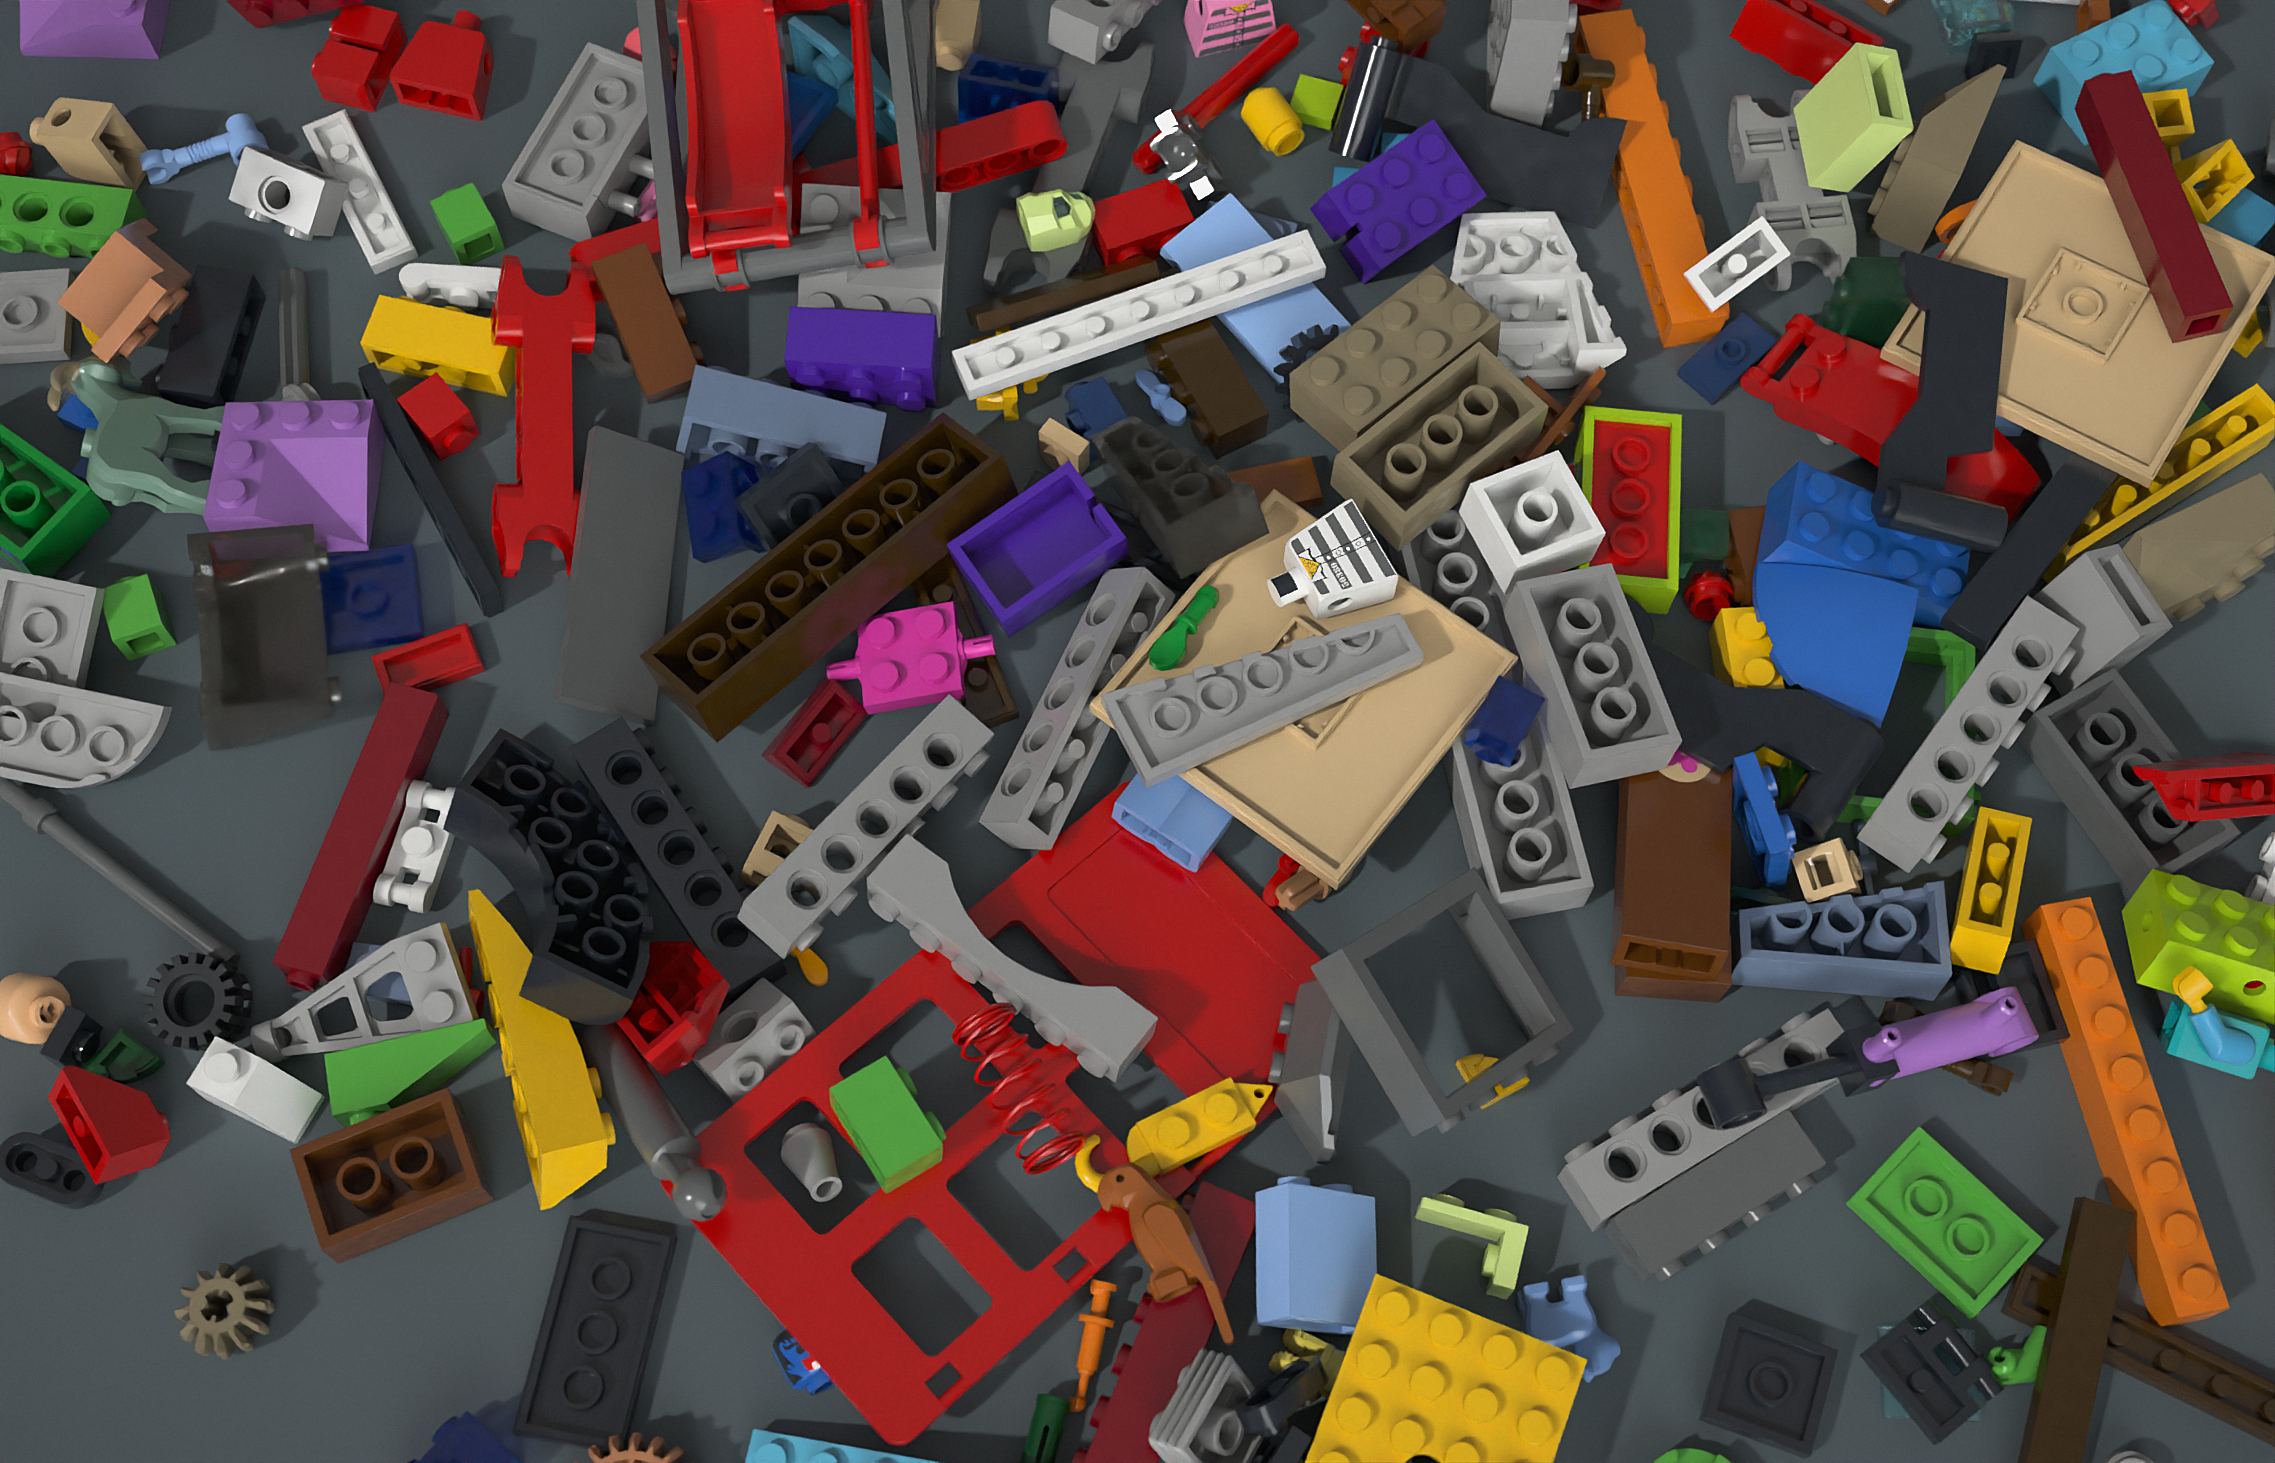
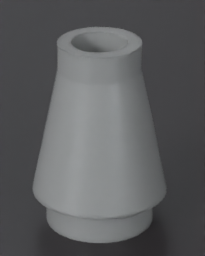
M803 1123L790 1129L782 1140L781 1159L783 1163L809 1190L815 1201L825 1202L833 1199L841 1191L842 1182L838 1176L830 1134L814 1123Z

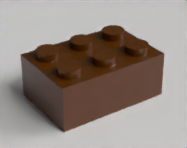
M448 1087L290 1149L321 1251L338 1264L495 1201L462 1104Z

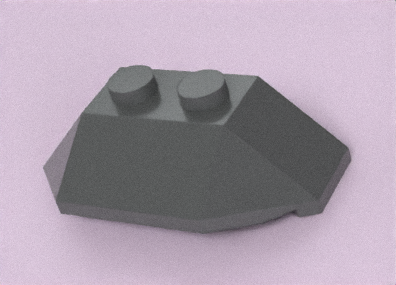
M1369 958L1364 960L1366 966L1368 965ZM1314 976L1299 985L1293 1003L1283 1002L1277 1032L1286 1034L1283 1052L1274 1050L1268 1082L1277 1084L1274 1103L1317 1164L1327 1166L1335 1149L1354 1039L1318 979Z

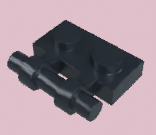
M1929 1298L1913 1311L1927 1328L1923 1334L1919 1335L1911 1324L1904 1319L1862 1352L1860 1357L1931 1443L1936 1445L1981 1409L1966 1391L1974 1384L1984 1398L1989 1401L2005 1387L1991 1372L1994 1365L1983 1353L1977 1355L1959 1334L1957 1329L1960 1325L1950 1313L1943 1315ZM1938 1344L1943 1347L1960 1368L1954 1376L1932 1351Z

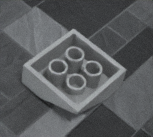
M802 183L800 234L849 226L850 221L861 217L860 187ZM879 188L880 214L886 215L888 219L906 216L903 190ZM936 192V251L895 258L894 263L886 266L859 269L857 265H850L799 274L798 307L936 315L939 338L944 337L952 193Z

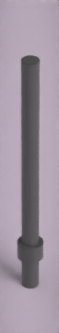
M7 779L0 784V798L22 814V821L39 834H49L202 953L224 959L223 961L236 965L240 958L238 952L61 818V811L43 797L36 799L12 779Z

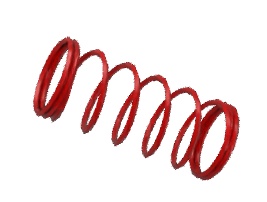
M1006 1002L995 1003L980 1009L964 1019L954 1029L951 1038L955 1045L962 1046L960 1054L963 1059L982 1061L976 1069L975 1082L984 1086L996 1085L990 1093L987 1104L991 1109L999 1111L1010 1110L1004 1118L1001 1129L1005 1134L1013 1136L1024 1135L1018 1143L1015 1155L1018 1159L1024 1160L1022 1168L1026 1174H1040L1055 1168L1073 1157L1084 1147L1087 1139L1083 1132L1072 1131L1048 1141L1034 1150L1029 1156H1023L1020 1153L1021 1147L1036 1131L1066 1117L1070 1112V1108L1066 1107L1054 1112L1034 1127L1017 1131H1009L1006 1124L1015 1112L1022 1106L1035 1102L1051 1093L1056 1088V1083H1048L1038 1088L1018 1103L1006 1106L994 1105L992 1102L993 1097L1007 1082L1030 1073L1038 1068L1043 1061L1042 1058L1032 1059L1002 1079L995 1081L980 1080V1071L992 1058L1019 1047L1029 1037L1026 1033L1019 1034L998 1046L990 1054L978 1057L967 1056L965 1050L968 1045L975 1044L994 1035L1012 1020L1015 1014L1012 1004ZM994 1015L978 1026L970 1035L961 1037L972 1026ZM1051 1155H1054L1053 1157H1051V1158H1049V1159H1047V1160H1044V1161H1042V1162H1040V1163H1037V1162H1038L1040 1159H1042V1158H1045V1157H1049V1156H1051Z

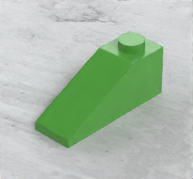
M483 1018L324 1054L332 1116L346 1128L427 1096L495 1045L497 1041L494 1030L486 1019Z

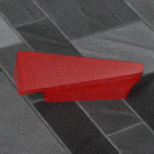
M2247 751L2134 765L2132 767L2134 773L2139 778L2153 783L2173 819L2193 822L2275 814V754Z

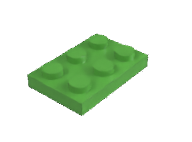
M1920 1126L1912 1131L1845 1203L1969 1320L1984 1308L2044 1241L2043 1238Z

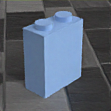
M1305 1177L1279 1178L1277 1186L1256 1192L1257 1324L1341 1336L1353 1334L1373 1278L1377 1274L1375 1197L1354 1194L1353 1187L1346 1184H1328L1319 1188L1310 1186V1179Z

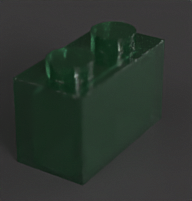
M1850 257L1842 276H1837L1835 279L1834 292L1830 301H1825L1823 304V328L1875 348H1883L1911 304L1901 279L1900 257Z

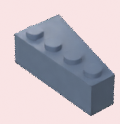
M695 365L675 452L684 454V460L691 461L693 452L714 455V464L734 466V461L738 458L754 460L761 465L762 470L772 471L807 442H811L818 446L840 481L856 483L877 464L887 413L874 410L870 405L861 402L846 403L830 399L823 393L814 390L798 391L782 387L771 379H751L732 374L731 371L723 367Z
M1944 881L1926 883L1923 888L1904 891L1902 887L1882 889L1879 894L1852 898L1851 894L1833 896L1827 902L1808 905L1805 901L1739 910L1729 928V935H1731L1732 985L1934 1001L1952 976Z

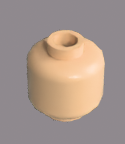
M18 972L4 977L0 981V1035L9 1040L26 1044L45 1043L67 1005L72 1007L69 992L61 982L50 976Z

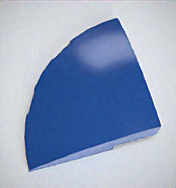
M1758 563L1754 567L1752 582L1754 612L1757 622L1765 623L1773 644L1769 655L1779 673L1788 685L1799 684L1810 694L1855 718L1869 720L1880 729L1906 652L1919 589L1892 580L1835 568L1789 563Z

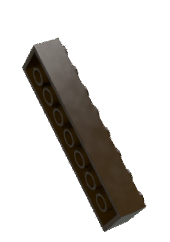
M944 412L941 413L640 655V658L662 693L718 743L949 553L946 544L1019 495L1003 455Z

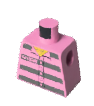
M1188 0L1183 17V24L1196 58L1260 43L1276 30L1271 0Z

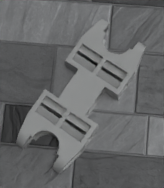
M1811 89L1795 90L1793 92L1790 106L1791 114L1786 117L1779 118L1767 115L1760 109L1757 102H1752L1749 94L1735 95L1732 98L1729 110L1728 149L1736 184L1759 182L1763 202L1755 204L1747 227L1763 216L1791 253L1782 262L1761 276L1767 288L1773 292L1787 291L1789 289L1792 276L1791 264L1795 262L1808 261L1817 265L1823 271L1825 277L1830 276L1834 286L1850 285L1856 267V230L1847 195L1824 197L1822 188L1810 187L1808 184L1793 108Z

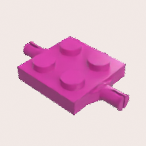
M951 601L871 616L857 627L859 645L855 659L827 663L826 668L828 669V680L835 679L837 682L852 679L860 680L862 684L863 707L867 714L871 715L939 703L949 694L954 699L966 698L964 673L968 659L996 655L997 652L993 634L964 640L959 631L957 608L954 602Z

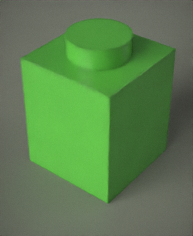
M473 182L460 188L450 189L442 194V196L429 201L439 227L461 266H470L505 250L497 225Z
M148 574L124 577L117 580L113 585L102 588L105 589L102 607L112 641L128 661L178 645L163 594Z

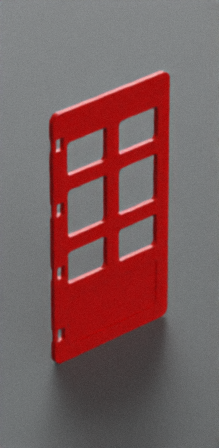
M1131 781L1124 782L1061 833L1051 850H1041L968 910L966 914L981 934L990 942L1009 926H1021L1078 985L1116 986L1158 1017L1154 1036L1142 1051L1187 1098L1230 1077L1234 1083L1271 1085L1273 1087L1272 1092L1254 1119L1256 1122L1254 1129H1256L1278 1108L1274 1103L1277 1084L1268 1082V1075L1274 1050L1281 1052L1284 1050L1286 1034L1277 1032L1283 1002L1293 1003L1299 985L1315 976L1310 967L1322 959L1213 851H1211L1195 873L1168 858L1153 844L1138 838L1114 820L1112 812L1115 802ZM921 949L696 1136L702 1146V1154L698 1162L703 1168L713 1169L722 1175L726 1183L728 1197L724 1209L713 1219L707 1221L690 1220L887 1443L895 1446L907 1445L914 1441L970 1387L972 1388L1073 1296L1096 1272L1098 1273L1134 1240L1129 1222V1211L1121 1207L1112 1206L1111 1212H1106L1102 1207L1033 1270L1023 1271L1010 1259L949 1193L946 1187L953 1177L1004 1134L1001 1127L1004 1118L1010 1110L999 1111L991 1109L987 1104L990 1094L944 1132L946 1139L942 1141L943 1153L941 1162L888 1194H885L881 1187L829 1233L823 1235L813 1231L745 1155V1148L801 1101L813 1103L860 1154L830 1106L829 1088L844 1080L839 1072L841 1067L921 1000H931L956 1027L971 1014L990 1006L968 981L955 972L951 966V960L937 950L931 953L924 949ZM994 1015L978 1022L968 1029L964 1035H970L978 1026ZM1007 1024L994 1035L973 1045L983 1055H987L1018 1034ZM1024 1042L1010 1052L992 1058L989 1061L1004 1078L1013 1070L1032 1059L1042 1058L1043 1060L1038 1068L1002 1086L993 1097L992 1102L995 1106L1018 1103L1038 1088L1048 1083H1056V1088L1051 1093L1035 1102L1022 1106L1015 1112L1006 1124L1007 1129H1010L1027 1113L1036 1112L1045 1119L1054 1112L1067 1107L1070 1108L1069 1114L1050 1126L1059 1136L1072 1131L1083 1132L1086 1139L1092 1135H1098L1100 1143L1092 1149L1089 1160L1091 1167L1096 1172L1106 1174L1110 1169L1119 1165L1131 1163L1127 1154V1148L1067 1086L1066 1079L1081 1067L1077 1060L1078 1055L1062 1043L1060 1046L1048 1043L1041 1049H1033ZM1259 1092L1254 1093L1257 1098L1263 1097ZM1252 1131L1209 1151L1189 1170L1181 1165L1167 1173L1158 1174L1152 1178L1177 1201L1199 1178L1217 1162L1222 1160ZM660 1179L664 1192L673 1201L671 1192L674 1184L671 1180ZM910 1217L919 1219L990 1296L993 1303L989 1310L939 1355L933 1357L927 1356L921 1351L851 1271L853 1265L905 1219ZM1076 1249L1087 1263L1065 1282L1053 1268ZM947 1364H950L961 1377L937 1398L925 1384Z

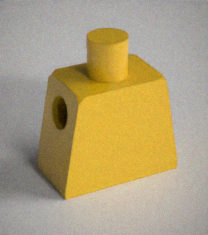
M2231 138L2173 164L2196 221L2203 224L2209 222L2255 178ZM2206 180L2205 187L2201 189L2193 188L2196 183Z

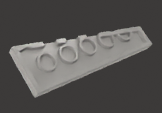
M1400 613L1338 629L1325 636H1312L1291 642L1290 647L1265 654L1257 651L1242 655V660L1217 667L1209 664L1194 668L1191 674L1169 680H1164V677L1113 690L1101 695V704L1147 789L1422 664L1424 654Z

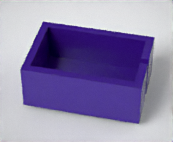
M1432 119L1327 191L1310 210L1333 243L1344 236L1353 226L1356 225L1360 233L1339 251L1364 285L1461 217L1462 214L1468 212L1487 195L1435 120Z
M790 306L784 361L792 389L798 391L814 390L823 393L830 399L847 403L861 402L873 408L877 404L896 405L902 410L912 412L921 411L925 407L937 408L941 350L936 315Z
M1070 461L946 544L953 561L1008 638L1095 580L1106 569L1112 568L1130 555L1125 535L1101 503L1097 505L1094 493Z

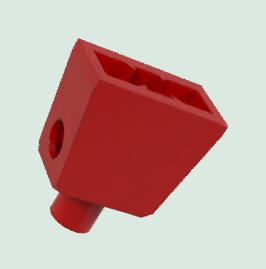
M459 10L451 25L433 21L422 23L389 74L400 104L482 122L494 68V57L487 36L479 32L482 20L476 14L467 10Z

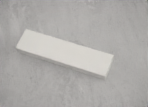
M341 110L302 126L324 173L349 183L342 210L374 274L377 275L417 258L418 254L346 110Z

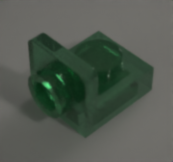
M1680 507L1679 578H1685L1694 561L1699 562L1701 558L1724 560L1728 555V513Z

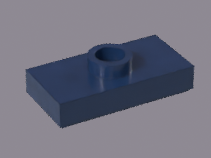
M1741 312L1680 367L1677 376L1713 405L1740 381V378L1750 367H1755L1759 364L1778 340L1746 313Z

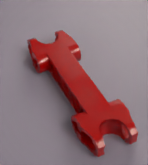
M504 255L501 263L498 289L491 310V342L495 346L515 347L516 484L496 482L493 488L491 503V534L496 547L501 577L516 578L523 558V546L529 541L541 539L553 543L562 551L566 563V572L570 580L581 489L573 488L572 353L590 355L593 351L596 331L595 301L584 263L571 262L570 270L566 273L563 292L555 296H544L535 293L525 283L519 256Z

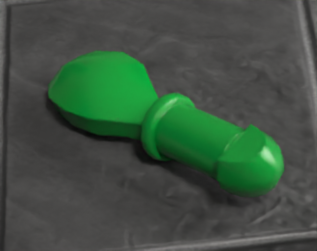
M1209 585L1200 588L1196 592V597L1183 614L1176 617V626L1162 634L1155 641L1149 652V663L1154 669L1160 671L1172 670L1183 661L1187 654V635L1197 633L1198 626L1210 610L1214 609L1219 602L1217 588Z

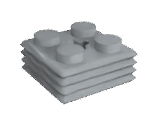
M1201 1348L1192 1364L1186 1365L1181 1371L1178 1378V1388L1165 1410L1159 1412L1154 1417L1150 1427V1436L1148 1437L1149 1443L1165 1463L1251 1462L1264 1437H1260L1258 1432L1247 1433L1244 1431L1235 1412V1407L1255 1387L1231 1355L1225 1357L1223 1353L1217 1355L1214 1350L1208 1353L1205 1348Z

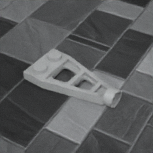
M439 922L389 941L280 1017L253 1026L250 1035L256 1055L270 1064H274L289 1058L291 1055L345 1050L478 1020L479 1016L446 922ZM393 971L402 974L413 1006V1012L405 1019L377 1020L372 1015L366 997L367 990L373 983ZM342 997H348L358 1027L351 1032L334 1036L324 1035L317 1016L318 1011ZM284 1028L289 1030L292 1035L291 1044Z

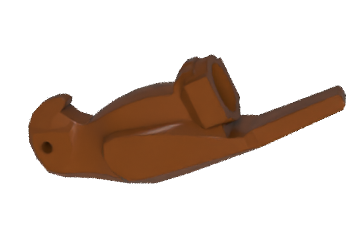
M1132 1162L1110 1169L1101 1178L1098 1186V1199L1106 1212H1111L1112 1206L1121 1207L1129 1211L1131 1233L1136 1248L1143 1261L1152 1271L1147 1289L1153 1295L1155 1302H1166L1192 1292L1197 1287L1196 1282H1200L1205 1289L1225 1344L1228 1346L1234 1344L1235 1339L1219 1289L1188 1214L1142 1167Z

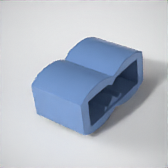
M1138 773L1117 799L1112 812V818L1138 838L1153 844L1168 858L1195 873L1227 831L1233 818L1232 814L1178 775L1146 789Z

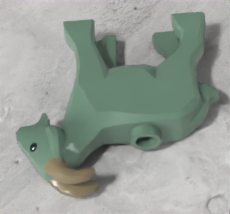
M87 357L79 361L62 363L51 372L50 382L52 387L48 392L47 401L52 411H58L60 400L64 396L73 394L92 410L99 422L97 429L87 427L80 456L89 458L86 480L96 495L103 500L112 501V504L115 506H124L130 502H143L154 505L164 513H193L204 516L211 480H203L196 483L187 482L174 476L163 462L164 457L176 458L213 468L218 444H212V438H196L187 433L214 435L215 430L220 431L225 406L204 410L176 404L156 396L128 391L140 390L143 383L131 374V362L124 357H116L108 363H105L99 357Z

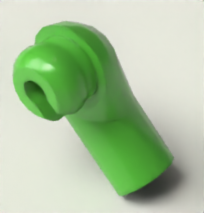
M2035 1325L2023 1348L2003 1349L2002 1346H1996L1988 1351L1986 1357L1994 1365L1991 1372L2002 1384L2010 1385L2035 1381L2047 1327Z

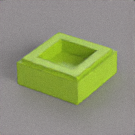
M1300 74L1290 106L1302 123L1331 130L1343 94L1344 85Z

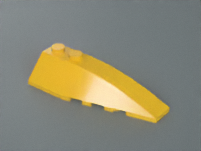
M479 889L468 891L469 924L483 982L492 981V984L487 985L494 1029L499 1028L503 1053L501 1059L505 1076H511L515 1097L512 1105L539 1206L541 1210L554 1207L607 1167V1146L615 1144L614 1127L609 1112L600 1113L596 1101L602 1098L599 1075L595 1067L587 1069L581 1047L569 1019L519 996L532 960L531 952L512 926Z

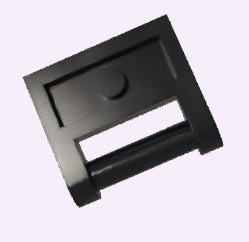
M2035 939L2008 945L1999 974L1985 973L1992 992L2007 987H2016L2039 1038L2031 1044L2010 1053L1990 1057L1987 1053L1974 1057L1975 1060L1989 1062L2006 1055L2064 1043L2071 1037ZM1951 964L1952 976L1949 980H1953L1961 1005L1971 1003L1981 997L1973 973L1981 971Z

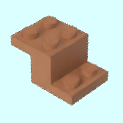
M145 218L116 230L57 301L60 306L100 337L90 351L105 363L110 362L121 354L129 358L138 348L142 350L160 330L154 322L158 323L167 313L171 315L189 295L184 286L193 275L151 241L159 230Z

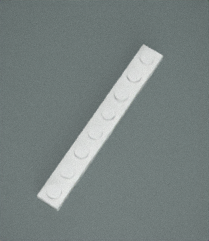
M1306 229L952 351V361L969 400H973L1324 278L1326 266Z

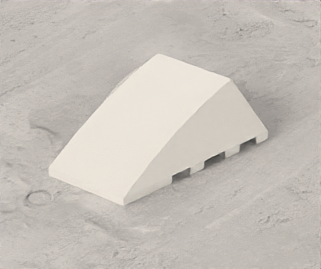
M1555 211L1462 214L1450 279L1501 320L1497 358L1520 380L1528 375L1543 389L1572 388L1599 366L1604 369L1626 355L1627 348L1621 337H1615L1610 327L1611 318L1604 305L1599 306L1592 293L1593 284L1587 272H1581L1576 262L1577 253Z

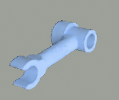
M240 113L231 116L227 120V133L173 151L170 149L148 150L139 156L142 169L147 173L150 184L155 185L168 181L181 168L192 165L194 162L198 163V161L201 162L203 159L207 160V158L210 159L216 155L219 156L230 152L235 165L238 167L245 146L269 149L264 135L257 131L253 118L248 114Z

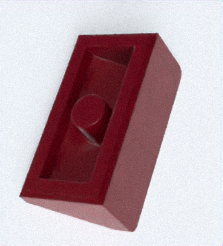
M835 679L822 681L765 749L762 757L804 787L809 788L868 714L863 705Z

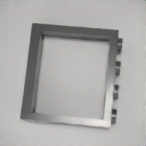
M1475 867L1310 967L1412 1137L1436 1125L1441 1133L1453 1128L1465 1119L1461 1111L1464 1107L1468 1106L1470 1111H1474L1496 1098L1498 1093L1494 1086L1500 1083L1504 1089L1530 1073L1526 1066L1528 1062L1531 1061L1534 1066H1537L1558 1054L1561 1048L1557 1042L1574 1031V1028ZM1446 909L1452 914L1528 1039L1448 1096L1444 1095L1364 963L1365 959Z

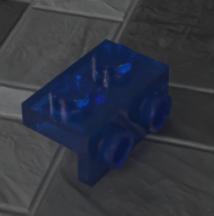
M725 451L681 472L694 559L706 564L743 546L759 554L766 551L733 502V500L761 479L755 465L729 451Z

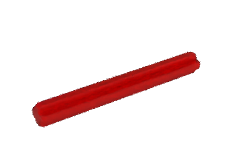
M1289 24L1280 25L1181 111H1184L1185 115L1191 114L1200 128H1204L1298 46V39L1300 37L1298 32ZM1160 129L1132 154L1134 166L1143 174L1152 173L1164 162L1161 156L1154 153L1149 146V142L1162 133Z

